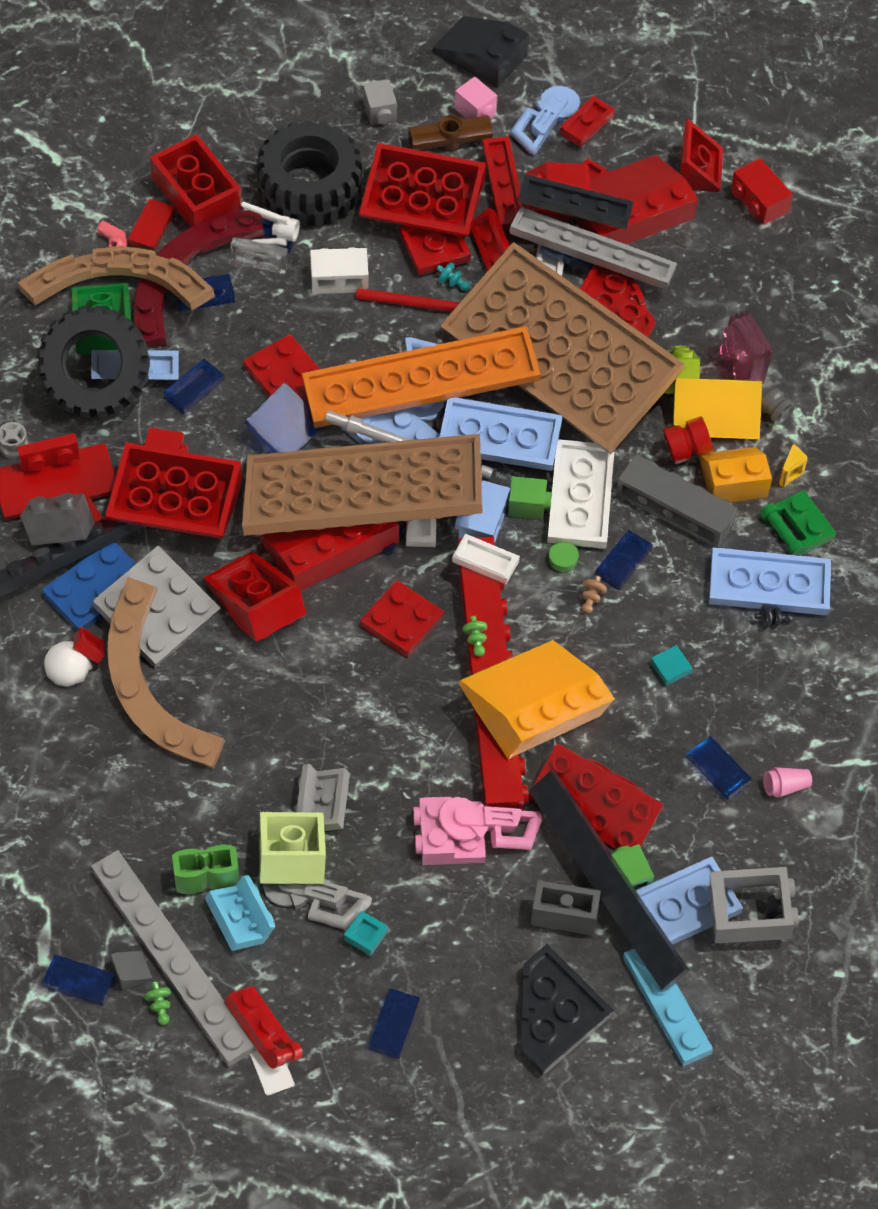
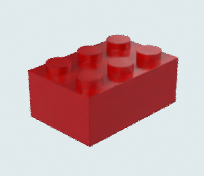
M198 134L150 156L151 178L190 227L217 216L242 210L241 187Z

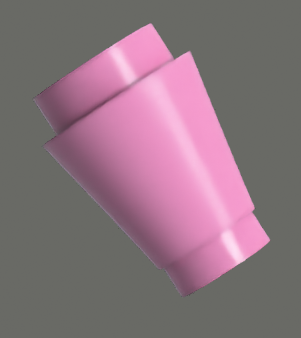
M772 767L770 771L764 773L763 783L765 791L769 796L774 795L776 798L811 787L812 776L808 769Z

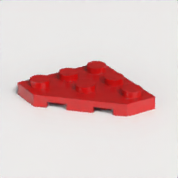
M594 264L580 289L649 338L654 330L655 320L652 314L648 312L645 298L638 283H635L634 278Z

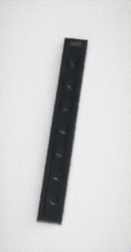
M549 771L528 791L594 890L601 891L600 899L661 990L667 991L690 971L558 774L554 771Z

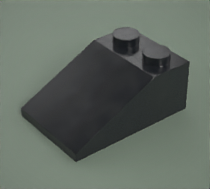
M462 16L432 48V52L498 88L528 56L530 34L509 22Z

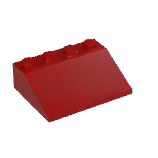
M377 143L359 217L468 237L485 183L486 163Z
M654 155L589 179L590 191L634 201L627 230L578 217L574 219L581 229L623 244H629L694 219L698 198L682 175L659 156Z
M125 442L105 519L223 539L235 509L242 483L241 461Z
M395 521L382 524L354 525L352 527H330L321 530H298L289 533H266L258 536L280 571L297 583L300 591H303L398 544L399 524Z

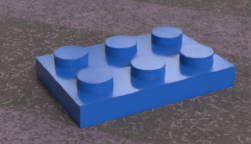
M113 542L95 551L42 589V594L76 631L80 627L87 630L104 618L92 606L93 600L136 565V563Z

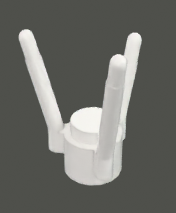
M246 202L241 203L244 211H253L261 214L263 219L274 222L272 233L277 235V238L245 240V246L276 244L286 246L287 241L295 242L299 232V220L275 214Z

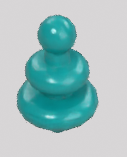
M449 263L445 268L440 265L437 267L436 270L441 272L438 279L441 284L445 283L448 279L450 280V287H454L457 284L461 290H469L470 283L461 279L462 273L460 271L453 273L455 268L453 263Z

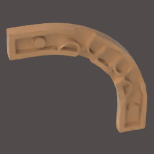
M132 247L92 249L93 254L76 258L72 254L46 265L18 282L19 290L34 305L77 282L110 275L134 276L158 283L175 294L191 310L196 309L215 297L213 288L184 263L175 258L169 260L157 256L155 251Z
M128 577L116 604L108 634V664L116 694L132 721L153 742L174 755L214 769L225 743L224 738L193 728L174 718L155 700L147 686L140 665V644L143 627L158 589L156 586Z

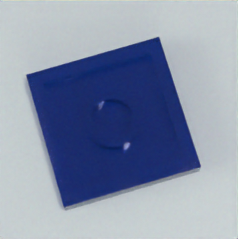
M286 382L244 422L273 453L299 451L322 428H314L310 407Z

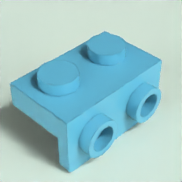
M249 875L242 876L236 886L209 891L205 897L232 951L264 944L275 928L273 917L268 912L260 897L258 888L253 884Z

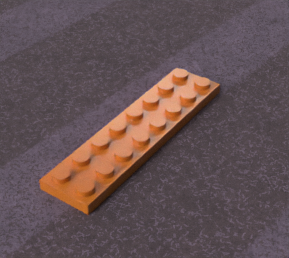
M525 326L302 373V378L314 428L332 425L324 421L328 410L349 418L351 415L365 418L445 401L451 398H459L540 381L541 373L528 328Z

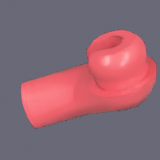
M105 221L98 225L97 233L109 239L108 247H127L126 234L123 230Z

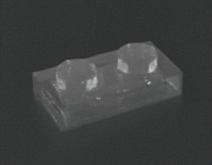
M233 237L230 246L231 263L286 274L288 268L287 248Z

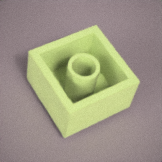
M260 812V883L324 884L326 860L324 814L311 812Z

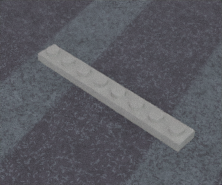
M117 850L91 865V870L228 1068L256 1051V1047L230 1012L219 992L121 853Z

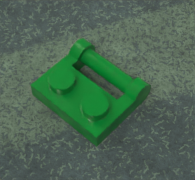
M805 490L778 503H770L760 511L762 518L770 522L787 545V552L790 555L802 556L835 539V530ZM780 515L785 516L802 541L795 538Z

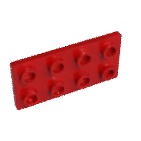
M75 433L17 446L20 463L0 468V505L5 520L20 517L28 502L39 496L50 498L58 497L64 493H71L72 495L84 493L85 498L90 497L91 500L109 496L112 493L116 478L106 444L102 443L78 449Z
M561 744L555 745L534 783L535 785L549 771L556 772L601 840L615 849L622 846L632 847L638 844L642 847L664 807L662 802L644 793V788L591 758H584ZM529 792V798H530L531 800L535 801L534 798L532 797V795H531L530 792Z

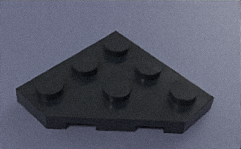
M548 944L528 959L523 966L520 1050L522 1056L544 1076L614 1014V1010Z

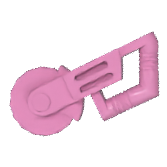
M460 797L450 798L443 803L439 810V822L447 835L455 840L467 841L475 838L479 841L486 831H489L493 848L531 850L542 821L540 812L521 811V809L485 807L482 803L476 806L475 803L468 799ZM519 821L528 822L523 837L502 836L501 832L512 833L518 826Z

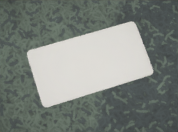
M257 1049L250 1054L266 1095L294 1086L286 1061L283 1066L272 1069L267 1065Z

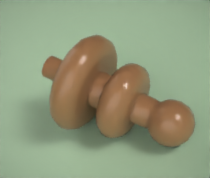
M595 576L594 580L587 579L583 582V587L587 590L582 593L583 599L586 600L582 606V611L585 614H590L593 610V603H598L601 600L599 595L607 592L606 586L600 582V576Z

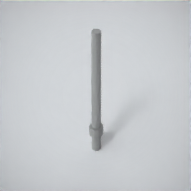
M328 410L324 419L325 422L345 428L347 433L353 435L359 433L384 443L411 440L363 423L361 418L352 415L349 418ZM482 465V477L490 479L493 469Z

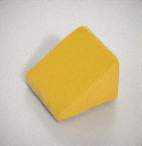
M795 444L792 445L782 470L779 483L781 487H785L802 476L805 471L808 457Z

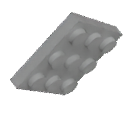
M159 546L141 559L92 602V606L111 624L116 604L128 577L156 586L158 591L147 615L140 644V654L154 668L215 617L221 609Z

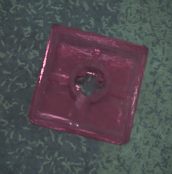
M748 310L745 313L741 312L740 315L736 313L735 317L731 315L728 326L724 328L725 339L724 344L720 345L721 355L725 361H730L736 380L762 381V384H764L773 349Z

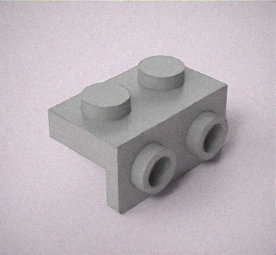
M303 764L302 775L298 780L299 797L298 803L295 805V812L323 813L324 831L343 829L350 773L345 768L316 771L310 764Z

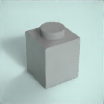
M390 79L363 83V104L370 126L397 121V102Z

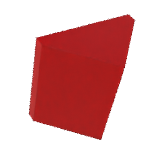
M687 120L684 123L679 174L687 180L692 190L718 192L721 190L723 147L692 121Z

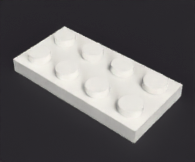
M558 439L547 543L569 542L574 546L606 549L614 451L609 454L596 443Z

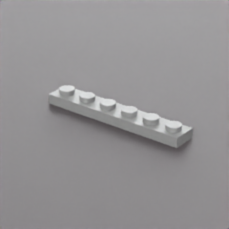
M523 207L519 208L510 226L509 234L667 290L676 270V262Z

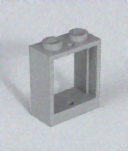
M787 867L710 872L709 891L715 943L792 939L793 927L799 926L797 907L791 906V898L795 897L794 878L788 879ZM779 885L782 919L728 922L725 889Z

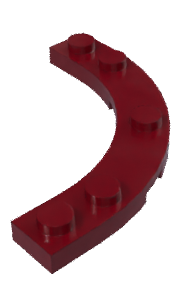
M245 210L205 220L177 235L156 255L169 260L175 258L188 265L190 263L189 259L199 252L204 254L224 244L264 237L262 216L253 211ZM141 278L134 301L135 326L142 334L148 348L166 345L164 304L168 290L158 283Z

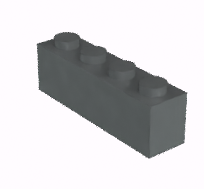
M635 455L618 478L617 496L715 548L720 546L735 524L738 508L733 506L728 500L720 499L710 494L703 487L691 484L682 479L678 474L657 466L650 459H644Z

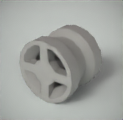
M17 422L5 423L0 427V452L6 458H19L17 446L28 444L26 429Z

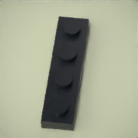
M525 174L518 198L519 203L626 230L634 201Z

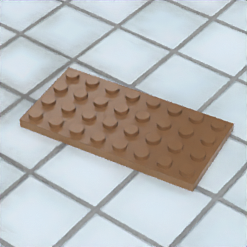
M515 242L509 246L440 325L441 329L456 341L527 326L541 373V380L517 386L555 414L563 415L562 419L609 454L616 449L685 369L682 361Z
M480 434L247 456L242 520L244 535H263L276 532L289 533L298 530H321L330 527H352L354 525L382 524L395 521L408 522L417 519H440L449 516H471L483 513Z

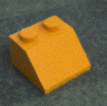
M757 447L710 452L699 456L707 492L720 499H726L730 503L768 498L772 476L766 454Z

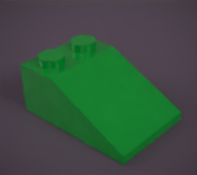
M128 283L72 287V309L75 311L78 310V307L103 306L106 309H113L121 313V315L131 321ZM97 335L86 336L75 342L76 354L91 356V350H118L109 339Z

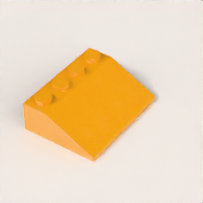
M554 640L464 678L458 683L508 759L600 717L615 699L595 671Z

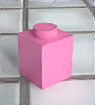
M476 77L455 90L454 108L465 118L486 115L490 116V119L493 118L496 113L497 95Z

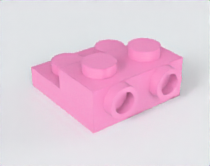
M451 797L419 799V807H413L414 826H420L421 835H415L416 854H422V865L485 863L484 835L479 841L475 838L467 841L455 840L441 828L439 810L443 803ZM474 801L473 803L479 806L482 801Z

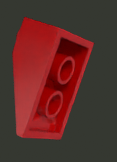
M253 551L203 577L205 585L238 627L256 642L269 637L271 633L294 623L298 618L307 614L299 585Z

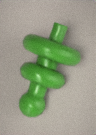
M476 616L470 617L471 622L465 624L462 631L470 635L467 641L475 646L474 654L480 657L485 653L482 643L486 641L487 637L482 632L487 629V623L477 621Z
M153 982V990L146 992L144 998L146 1001H154L150 1005L151 1011L158 1012L157 1020L160 1025H167L170 1018L166 1014V1009L171 1006V1003L168 1000H164V998L171 994V990L167 987L159 988L158 982Z

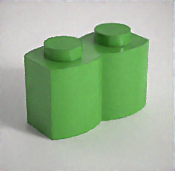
M216 845L205 851L184 849L172 855L175 886L178 893L195 894L207 888L217 890L236 886L239 882L236 847Z

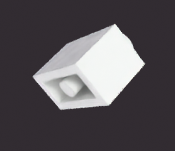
M323 248L311 250L312 294L357 292V288L368 289L367 248Z

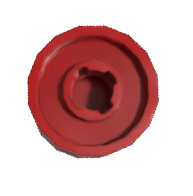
M702 416L686 421L685 428L674 425L663 429L664 438L675 465L688 461L692 453L699 457L714 451L709 431Z

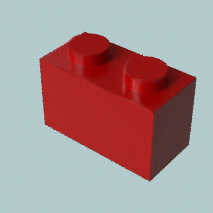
M761 158L734 171L731 184L733 195L740 199L748 207L750 214L753 217H757L763 225L790 211L793 193Z

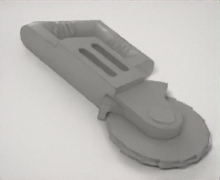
M325 881L324 884L263 883L265 896L271 903L279 907L294 906L295 910L300 909L308 902L312 903L308 920L344 930L353 923L361 910L363 912L366 911L372 902V897L369 895L348 890L347 887ZM346 900L355 903L342 916L319 909L320 906L337 910Z

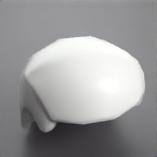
M62 641L52 646L44 660V668L47 677L56 685L69 687L85 681L87 673L92 669V661L75 650L72 641Z

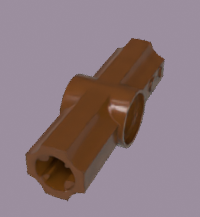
M446 115L440 119L439 123L408 127L410 148L414 150L440 147L445 151H455L461 147L462 143L493 138L491 119L488 115L460 119L455 115Z

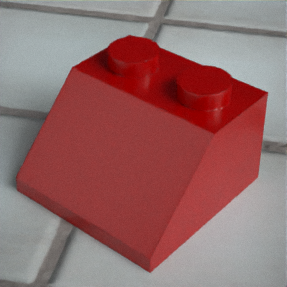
M546 162L525 173L590 190L589 167L586 164ZM525 204L528 210L564 223L576 218Z

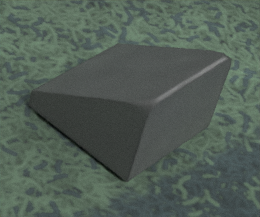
M142 951L117 952L110 955L122 991L153 980Z

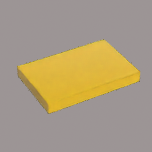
M676 378L674 385L673 426L679 425L685 428L686 421L702 416L712 438L760 439L762 381Z

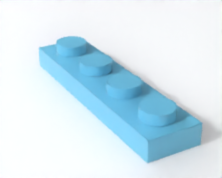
M635 949L625 952L623 960L682 1066L712 1054L713 1048L677 984L675 983L667 991L661 990Z

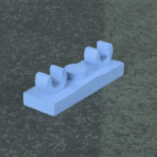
M91 350L92 379H116L121 368L119 351ZM148 350L150 358L148 379H179V350Z

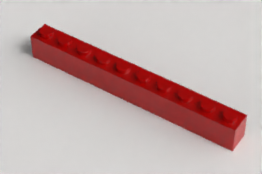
M494 536L475 537L495 546ZM458 538V546L462 538ZM459 565L465 624L470 623V617L476 616L477 621L487 623V629L482 632L487 637L486 641L482 643L485 649L483 656H476L474 654L475 646L467 641L471 676L513 658L512 650L507 651L506 643L510 642L509 624H504L503 617L507 616L506 598L501 599L500 591H504V583ZM474 708L484 806L514 808L523 811V804L529 803L528 786L522 785L521 776L526 774L524 757H519V754L508 759Z

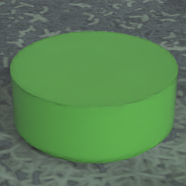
M558 542L551 547L549 551V564L556 571L569 572L578 564L579 552L573 544Z

